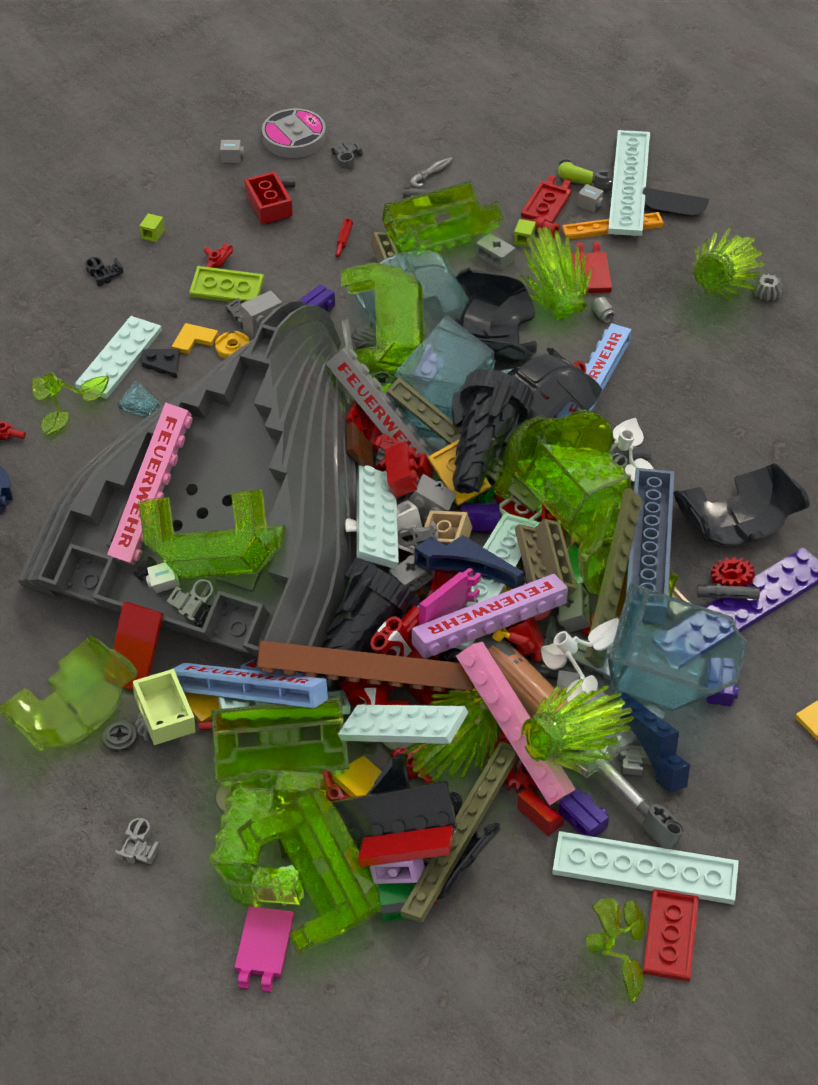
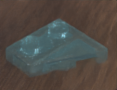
M134 381L119 401L118 406L119 409L147 417L157 410L160 404L138 381Z

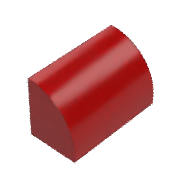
M531 789L524 790L518 794L517 809L548 837L564 824V818Z

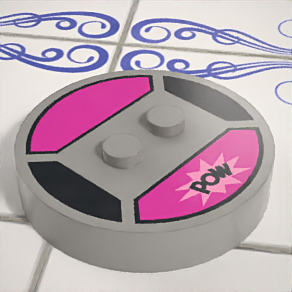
M292 108L278 111L270 115L262 125L263 143L267 150L281 157L300 158L311 155L320 150L326 141L325 122L318 114L306 109Z

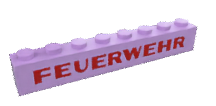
M551 574L412 628V645L424 659L566 604L568 587L555 574Z

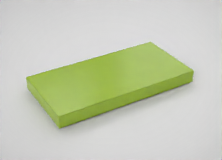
M197 266L189 296L224 302H233L239 298L242 304L260 296L265 277L264 274Z

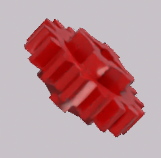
M727 557L725 561L718 560V565L713 564V569H711L712 583L721 584L722 586L748 587V583L752 584L753 579H755L754 565H750L749 560L744 562L743 558L736 560V557H733L732 560H729Z

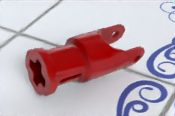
M528 215L527 219L522 218L523 220L536 222L535 232L546 233L551 238H555L559 233L560 225L558 223L553 224L548 222L547 219Z

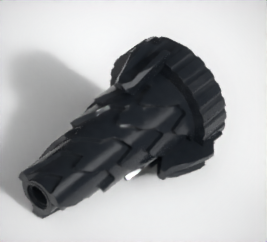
M493 369L474 370L467 375L462 389L454 393L452 401L453 426H461L459 430L461 437L456 448V459L454 462L456 468L452 478L455 491L461 494L473 493V491L479 493L487 470L489 471L495 457H499L502 447L510 448L528 428L529 422L527 418L534 401V394L518 378Z
M355 558L344 575L348 584L343 593V600L337 608L334 620L326 632L328 636L320 647L367 652L372 648L370 644L372 637L383 623L390 617L402 619L414 605L418 606L419 597L408 587L381 569L366 561ZM339 676L338 680L326 679L327 690L333 691L346 676Z

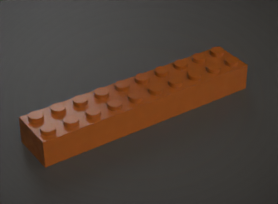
M259 641L256 666L261 667L260 671L274 673V669H282V674L295 675L296 671H301L303 676L317 678V673L325 674V679L338 680L339 676H346L345 681L360 682V678L367 679L366 683L381 685V681H388L389 686L402 687L403 683H409V688L424 689V685H427L433 691L445 692V688H451L450 692L466 694V690L472 691L473 683L461 663Z

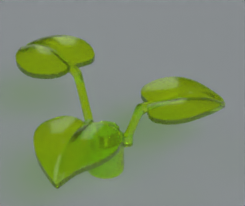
M49 372L43 377H32L34 397L38 400H45L51 395L56 406V412L48 413L41 421V429L45 435L59 432L69 421L68 411H60L55 394L62 390V385L82 395L85 400H94L105 391L109 377L91 378L80 386L81 390L75 389L64 382L63 379L59 380L53 372Z
M605 898L591 906L597 914L604 931L588 934L586 938L587 948L592 953L602 951L604 956L610 955L624 959L621 962V974L629 1001L633 1003L643 988L644 976L642 968L636 959L630 960L628 955L613 952L610 949L615 945L614 938L630 931L633 940L641 939L646 930L645 918L638 903L634 900H629L623 907V918L627 926L620 929L622 919L620 906L615 899Z

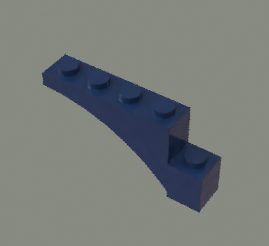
M464 535L447 546L430 537L415 547L414 563L427 572L434 570L464 572L471 568L474 575L480 573L482 577L493 579L511 589L520 587L523 584V572Z
M625 692L608 697L607 705L616 711L627 723L641 743L657 777L656 782L670 793L686 788L690 764L676 754L679 731Z

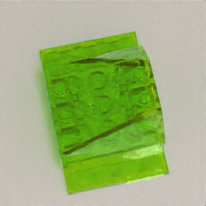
M542 443L533 460L513 461L510 468L578 544L612 541L624 490L631 488L630 477L624 468L613 460L612 455L607 452Z

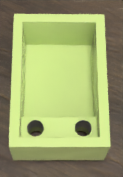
M174 669L133 681L134 697L154 745L195 733L194 715Z

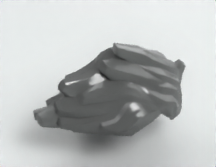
M373 323L355 327L354 332L351 334L361 355L369 356L377 350L384 351L390 347L386 343L384 335L378 332V328L372 327Z

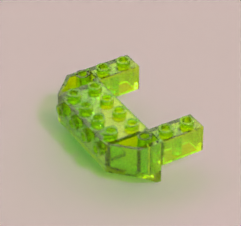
M257 769L232 786L230 794L226 796V810L220 818L221 828L220 832H217L215 836L216 846L214 852L210 854V865L213 867L218 881L234 902L246 907H260L261 902L300 905L304 889L300 870L258 867L257 863L269 816H273V811L284 810L285 804L306 806L323 803L327 790L323 773Z

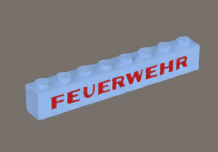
M611 323L608 330L605 329L602 340H599L597 343L596 351L591 353L589 363L585 364L586 374L600 385L602 392L627 349L631 338V329ZM570 401L556 415V421H558L557 429L564 431L565 427L571 423L578 424L583 428L595 404L587 412H584L574 402Z
M182 663L173 668L183 692L315 708L328 700L326 679L192 663Z

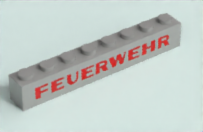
M348 347L343 348L326 362V365L383 434L400 442L406 441L409 447H413L416 455L425 453L428 458V456L436 453L429 448V442L424 437L421 438L417 433L416 426L406 420V415L402 409L397 408L393 404V398L384 393L380 388V382L376 378L371 377L367 366L357 360V354L352 349H348Z

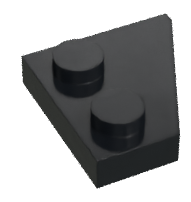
M143 349L142 367L150 370L153 369L161 374L167 372L171 374V377L177 378L179 349Z

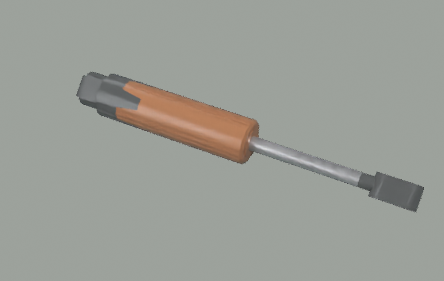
M492 632L475 639L473 644L484 643L540 732L542 731L546 738L549 737V741L558 750H566L575 746L644 816L643 828L665 849H675L684 832L683 825L665 807L658 804L651 806L583 737L588 727L587 720L504 638L501 642H498L492 638Z

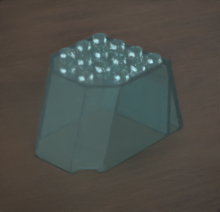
M445 316L399 367L394 376L397 379L400 377L453 421L452 401L454 393L462 389L465 379L471 371L493 369L495 365L494 351L453 319ZM393 399V404L397 408L402 409L409 423H413L419 430L433 432Z
M630 583L608 658L612 691L616 693L625 692L634 699L673 712L738 683L748 642L740 634L733 617Z

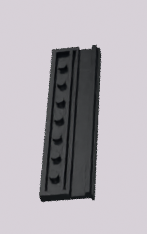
M446 780L273 811L272 815L281 856L286 858L361 845L365 837L453 825V828H456L457 822L452 799L450 798L449 784Z

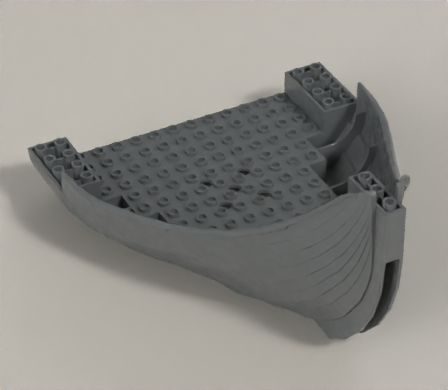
M288 301L275 308L261 322L253 340L216 365L205 377L167 402L168 404L188 410L192 414L193 420L190 428L186 429L184 434V445L182 448L179 447L177 453L178 461L171 468L170 482L163 489V500L160 505H157L155 511L157 512L156 519L149 526L148 540L145 543L143 542L141 547L142 555L140 560L136 561L135 566L119 561L107 554L164 405L114 440L72 476L47 514L18 579L20 585L57 597L58 593L119 613H121L123 602L127 601L164 613L161 623L162 627L254 657L258 656L259 641L320 647L328 636L326 632L334 620L337 608L343 600V593L348 584L344 575L354 559L357 558V532H346L345 530L347 518L357 521L355 461L346 451V426L348 424L346 418L351 408L352 400L351 394L326 365V362L339 352L338 350L341 345L334 323L326 310L317 305H308L302 301ZM195 485L198 487L196 494H187L189 486ZM232 496L234 503L231 506H224V498ZM201 509L208 510V516L204 519L197 517V513ZM180 521L183 524L181 530L173 531L171 528L172 524ZM213 532L218 533V541L210 543L208 541L209 534ZM147 557H152L157 562V565L171 561L176 567L180 583L179 587L184 594L187 592L190 594L194 584L200 579L209 580L215 588L214 596L209 600L208 604H202L194 616L197 621L193 622L179 613L178 608L167 602L175 588L156 593L152 587L149 588L145 576L142 581L134 576L133 572L138 571L137 568L144 560H148ZM207 583L198 586V596L204 591ZM210 587L209 591L207 592V594L205 595V597L210 594L211 587ZM210 605L211 608L203 628L196 627V623H199L198 619L202 611L205 610V606Z

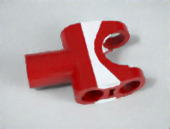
M414 605L402 619L398 617L387 619L371 639L370 644L374 651L384 655L396 654V656L407 657L414 649L412 645V628L419 626V607ZM385 639L381 647H376L378 640Z
M383 688L356 689L349 693L348 699L354 705H411L410 701H388L389 692Z

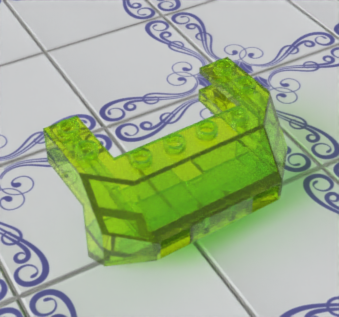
M471 180L386 203L382 215L387 235L404 256L418 255L419 257L427 255L429 251H433V253L441 251L446 246L447 249L455 247L460 242L461 244H466L472 238L481 234L487 235L493 232V229L500 227L499 224L505 220L498 201H495L488 207L486 204L480 206ZM449 214L450 219H446L438 224L437 217Z
M376 262L341 269V286L347 287L350 294L375 289L377 346L353 350L357 354V360L367 366L369 374L387 371L396 380L400 377L404 381L413 377L425 353L422 285L401 268Z
M262 489L242 490L231 493L236 529L174 534L169 497L138 501L144 544L181 578L254 574L262 571L283 548L286 525H266Z
M341 697L328 698V700L315 708L276 703L211 710L215 751L213 755L215 783L220 782L221 786L234 785L235 781L241 777H244V781L257 780V776L266 775V779L278 778L280 773H287L288 777L299 776L300 771H309V774H320L322 769L331 771L332 775L344 774L345 769H349L347 742L341 741L338 733L344 726ZM320 726L321 738L302 740L300 727ZM258 732L259 744L240 746L239 733Z
M309 787L285 807L251 818L236 830L246 851L280 839L319 916L302 924L298 930L288 934L298 955H302L337 939L382 911L377 885L374 884L367 866H359L358 857L360 853L337 808L319 788Z

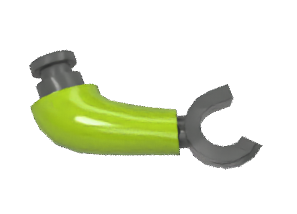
M563 158L559 161L558 175L563 180L567 179L573 183L590 186L594 183V187L603 190L604 193L610 191L612 181L607 177V170H600L595 172L594 175L592 171L575 166L568 158Z

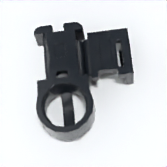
M91 257L86 260V270L90 276H95L97 286H102L103 283L108 284L111 282V277L123 274V267L117 258L114 259L115 263L112 266L108 265L104 267L102 260L98 257Z

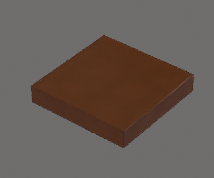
M353 422L348 423L346 426L347 453L358 465L373 467V445Z

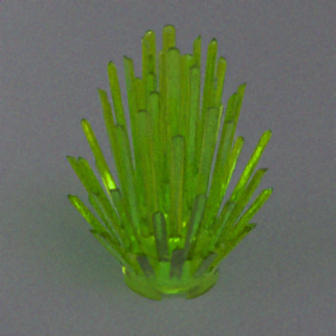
M539 227L537 231L541 241L532 234L539 256L528 237L527 241L542 276L527 250L523 248V251L528 259L529 267L540 281L545 292L531 276H527L530 281L522 275L519 276L536 293L533 296L530 295L531 299L551 311L555 319L569 318L568 314L574 312L579 314L586 309L585 297L592 268L589 269L587 276V273H585L586 254H584V257L581 259L580 271L578 247H576V266L573 265L568 234L564 244H562L559 232L555 231L557 250L550 228L544 227L543 233Z
M728 228L714 251L712 250L718 232L713 234L708 253V238L702 244L700 255L696 246L695 253L698 263L696 264L693 260L694 272H692V275L695 277L697 284L704 287L707 296H709L708 290H710L716 298H718L716 294L718 293L723 295L728 301H733L731 298L734 297L725 290L738 295L742 293L728 286L756 289V286L744 282L749 279H756L760 272H749L754 270L752 268L764 266L765 262L755 263L757 261L756 257L761 256L762 251L756 252L757 248H753V245L750 244L755 240L753 237L749 239L746 236L742 239V237L736 235L730 241V238H726L731 228Z
M581 679L563 696L567 691V687H564L554 698L559 691L558 685L547 700L546 696L543 698L534 716L523 723L522 735L525 734L528 744L524 746L526 751L535 761L548 760L576 772H580L576 768L580 766L577 762L593 765V761L596 759H612V757L606 755L567 751L605 749L608 745L621 744L620 741H617L618 738L605 739L604 736L631 729V726L607 729L634 720V716L620 719V716L632 712L630 707L621 710L622 706L625 705V701L622 700L623 698L608 702L621 696L622 693H616L612 696L603 695L584 705L582 703L607 690L609 685L595 692L593 690L588 693L583 691L558 711L554 712L584 680Z
M476 688L470 692L448 691L450 694L431 695L433 698L453 699L433 701L429 704L436 706H465L468 714L450 744L426 743L410 757L415 758L412 764L415 766L413 771L417 772L440 752L418 774V777L421 778L425 774L427 775L451 753L437 769L432 781H436L453 761V766L448 772L451 779L472 750L460 778H463L472 763L480 743L481 746L475 761V768L479 765L481 770L489 739V759L493 755L494 741L497 744L498 723ZM416 743L406 751V754L411 753L424 743Z

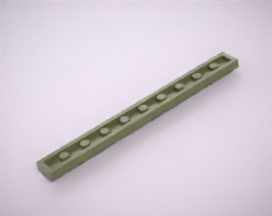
M400 377L387 390L388 395L449 445L460 439L461 434L459 430L461 427L453 426V421ZM495 457L486 475L529 511L534 513L542 504V501L546 500V497L498 457Z
M631 488L625 489L591 631L597 626L615 619L642 498ZM593 646L587 647L584 658L595 668L604 667L608 648L596 651Z
M501 741L456 816L457 827L453 828L454 836L450 855L431 858L400 911L402 917L419 923L424 922L519 757L511 744Z

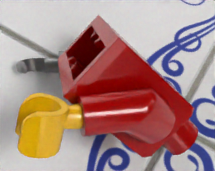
M534 616L510 625L508 631L506 628H502L493 632L492 638L501 642L504 637L507 638L509 642L515 643L522 656L530 655L533 662L543 659L541 648L544 638Z

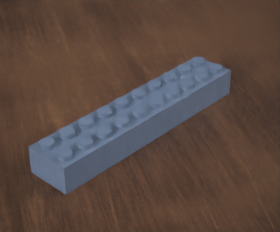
M636 468L633 491L642 498L628 559L624 618L665 622L669 590L674 471Z

